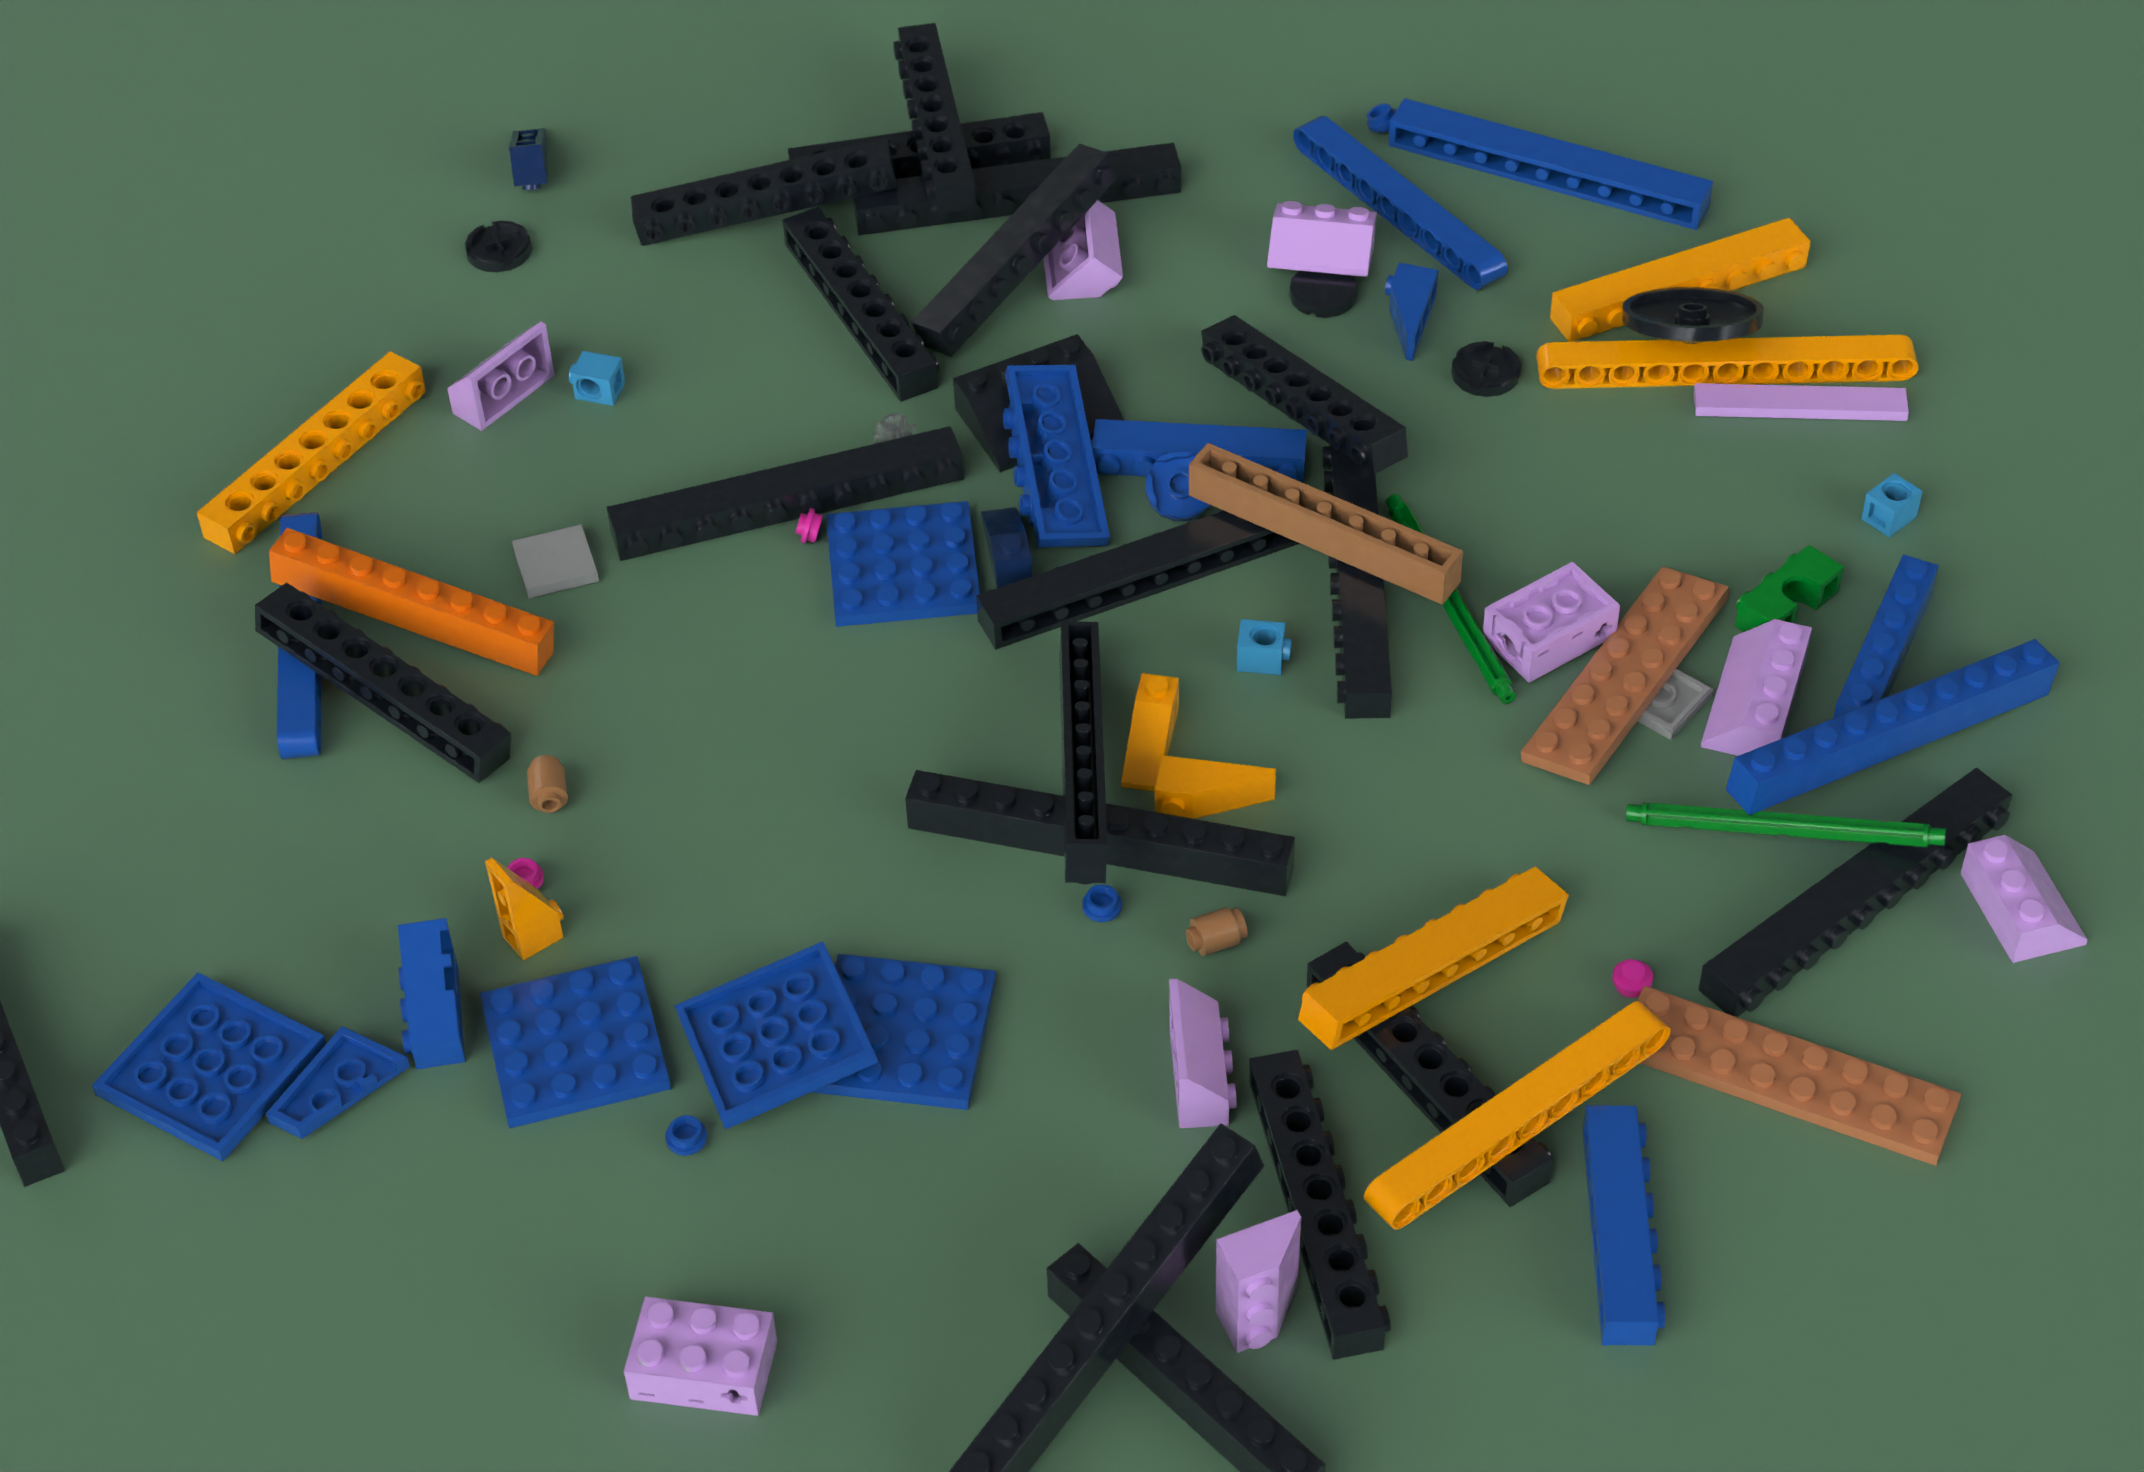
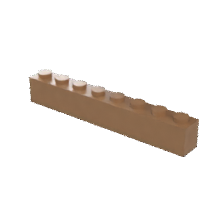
M1207 443L1189 463V496L1442 605L1461 582L1463 550L1210 443Z

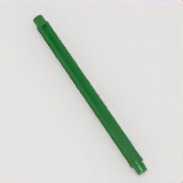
M1399 494L1390 495L1386 499V505L1389 508V515L1392 520L1423 533L1408 503L1404 502ZM1455 588L1444 602L1443 608L1472 658L1479 666V670L1492 693L1498 696L1502 704H1509L1516 698V693L1512 688L1513 683L1458 589Z
M1646 802L1643 805L1628 804L1626 810L1627 821L1641 822L1642 825L1684 827L1697 830L1774 836L1786 835L1789 837L1875 844L1888 843L1889 845L1926 848L1929 845L1945 846L1946 828L1930 827V824L1894 821L1881 822L1868 819L1763 811L1748 815L1745 810Z

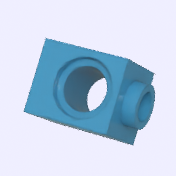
M583 351L576 364H572L569 370V383L573 385L575 399L614 406L625 385L622 358Z
M1893 473L1866 493L1861 519L1890 538L1917 517L1923 491Z
M1241 619L1237 643V672L1281 675L1283 660L1290 661L1292 638H1285V623Z

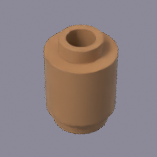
M542 755L533 759L527 770L530 805L535 810L541 812H555L564 807L568 801L565 768L556 757L551 755Z
M1224 907L1191 918L1190 927L1186 928L1185 934L1191 950H1198L1201 956H1207L1239 945L1240 940L1247 938L1248 930L1245 919L1238 908L1230 910L1228 907Z

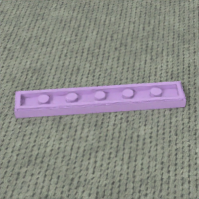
M1694 383L1693 390L1695 416L1907 421L1909 414L1906 388Z

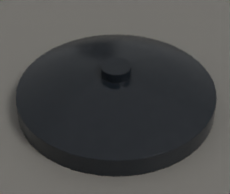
M1699 287L1664 288L1642 292L1626 299L1623 303L1622 321L1626 327L1640 334L1669 341L1696 344L1738 338L1757 331L1763 325L1764 308L1756 299L1737 292Z

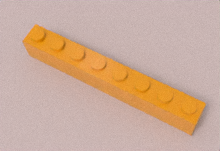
M1790 217L1552 292L1550 319L1568 342H1574L1624 326L1622 321L1623 303L1629 297L1642 292L1677 287H1699L1733 291L1804 268L1807 265L1810 240Z
M1536 866L1521 874L1516 873L1505 883L1494 889H1486L1479 897L1466 904L1461 903L1457 905L1450 913L1441 918L1429 920L1417 931L1409 935L1404 934L1400 936L1393 944L1380 951H1372L1360 962L1350 967L1345 966L1341 968L1334 976L1321 983L1316 982L1310 985L1302 995V1005L1298 1020L1330 1050H1333L1557 925L1561 921L1569 894Z

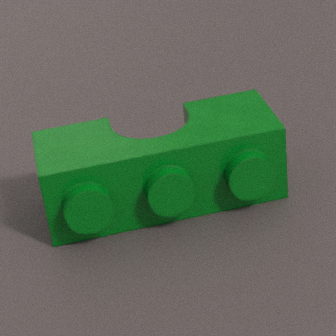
M1807 545L1798 554H1791L1784 565L1774 573L1769 572L1751 592L1746 591L1741 595L1736 604L1737 616L1735 627L1745 632L1774 619L1795 623L1798 604L1795 602L1804 603L1817 611L1839 593L1844 566L1811 545Z

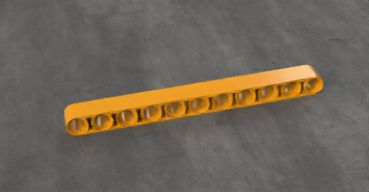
M1906 335L1733 338L1696 344L1669 340L1551 342L1542 345L1536 352L1540 383L1552 389L1694 386V383L1792 384L1884 382L1908 380L1918 371V362L1913 342Z

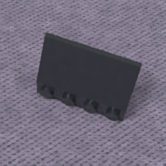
M1078 334L953 378L955 409L999 472L1018 466L1017 458H1010L1008 452L1009 438L1013 437L1011 429H1005L1003 425V411L1005 408H1009L1010 405L1005 378L1007 366L1076 365L1090 440L1093 439L1096 419L1124 420L1094 355Z

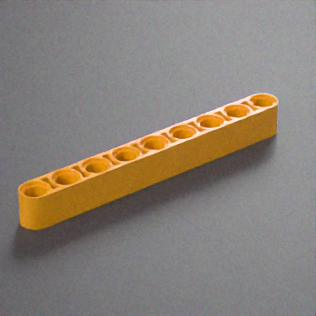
M1640 1001L1629 1004L1380 1174L1365 1190L1364 1201L1393 1229H1401L1653 1055L1669 1038L1670 1028Z

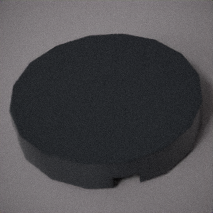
M511 221L492 222V226L484 228V225H481L468 235L465 242L468 261L475 268L485 272L497 273L512 270L521 266L532 252L531 240L527 230L522 225Z
M1298 271L1291 279L1289 296L1292 304L1302 313L1308 315L1309 311L1316 313V317L1320 318L1334 317L1347 312L1353 306V301L1356 300L1357 284L1352 275Z
M1475 342L1462 347L1456 353V357L1452 362L1451 374L1454 382L1462 390L1472 395L1484 397L1499 396L1511 391L1518 384L1521 363L1518 355L1502 345L1501 349L1494 347V342Z

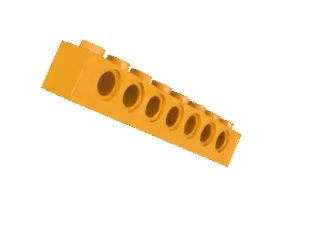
M391 351L388 352L196 512L204 538L233 554H236L246 544L250 543L259 533L275 522L292 505L301 500L305 494L323 481L338 466L348 460L351 455L369 440L373 439L377 433L426 393L421 366Z

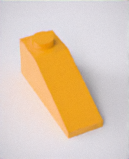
M1146 673L1141 674L1134 702L1121 787L1154 791L1162 755L1168 756L1179 710V678Z
M1162 755L1154 789L1155 812L1196 819L1275 800L1276 769Z
M491 857L485 861L502 937L523 961L564 938L560 923L564 916L560 907L553 899L548 901L536 887Z

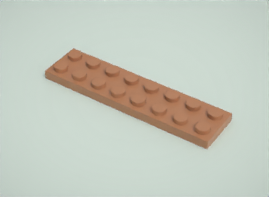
M1662 566L1618 623L1617 631L1609 635L1521 750V761L1590 785L1642 716L1644 710L1647 709L1653 698L1656 697L1665 682L1668 681L1673 671L1679 666L1728 600L1729 587Z
M1647 986L1643 987L1637 1001H1640L1670 1028L1671 1032L1665 1044L1640 1064L1931 1165H1937L1962 1093Z

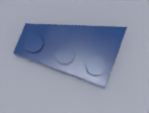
M341 1026L266 1113L270 1124L303 1139L410 1067L408 1058Z

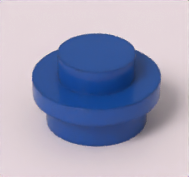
M1380 104L1373 107L1367 113V126L1369 130L1379 133L1389 131L1390 119L1396 110L1391 108L1389 104Z
M1103 884L1093 886L1083 898V912L1089 919L1096 922L1111 921L1121 912V897L1111 886Z
M679 1116L670 1123L666 1131V1144L677 1155L688 1156L695 1154L707 1142L706 1128L702 1122L693 1116Z

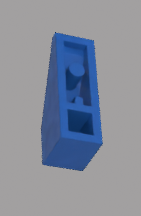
M1399 263L1394 276L1389 275L1387 278L1385 295L1390 296L1389 310L1406 360L1413 361L1437 296L1438 270Z

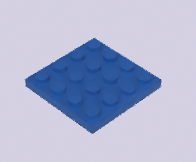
M968 501L826 514L836 627L977 614L976 595L980 594Z
M823 941L674 1005L725 1130L878 1063L875 1052Z
M838 954L835 968L875 1052L878 1063L812 1091V1093L969 1110L996 983V971Z
M637 956L480 993L509 1128L671 1090L667 1068Z
M197 972L93 1083L92 1088L96 1096L223 1162L326 1045L323 1034Z

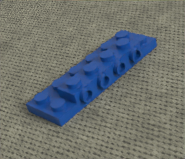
M1076 365L1007 366L1005 378L1010 405L1009 408H1005L1003 411V425L1005 429H1011L1013 436L1009 438L1008 452L1010 458H1017L1018 466L1014 467V484L1016 487H1022L1023 495H1020L1019 498L1020 515L1027 516L1029 526L1034 527L1037 548L1107 546L1110 534Z

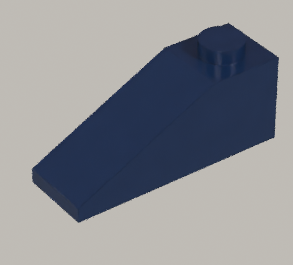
M545 128L513 131L509 153L514 187L522 186V190L542 188L541 184L547 183L548 180Z
M1017 508L982 511L981 518L996 589L1031 577V552L1026 530Z

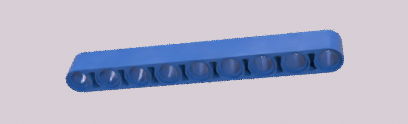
M1319 116L1293 131L1295 145L1303 155L1471 288L1479 290L1507 274L1506 260L1495 247L1328 117Z
M318 512L282 515L280 517V536L286 528H290L322 540V529ZM310 596L312 600L322 606L321 599ZM278 647L277 743L280 757L282 760L319 756L321 754V675Z

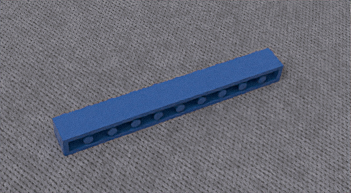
M1406 98L1403 99L1390 119L1389 146L1694 230L1698 229L1710 207L1713 181Z
M2033 639L1739 755L1734 759L1726 791L1748 815L1754 814L2047 696L2060 662L2036 639Z

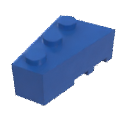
M442 918L398 925L402 967L398 968L401 990L405 992V998L400 999L403 1022H408V1030H402L405 1054L413 1055L416 1069L464 1063L465 1049L459 967L447 919Z

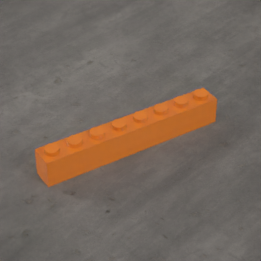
M286 528L269 550L271 582L284 585L287 582L297 590L303 591L315 598L535 676L539 675L554 653V621L290 528Z

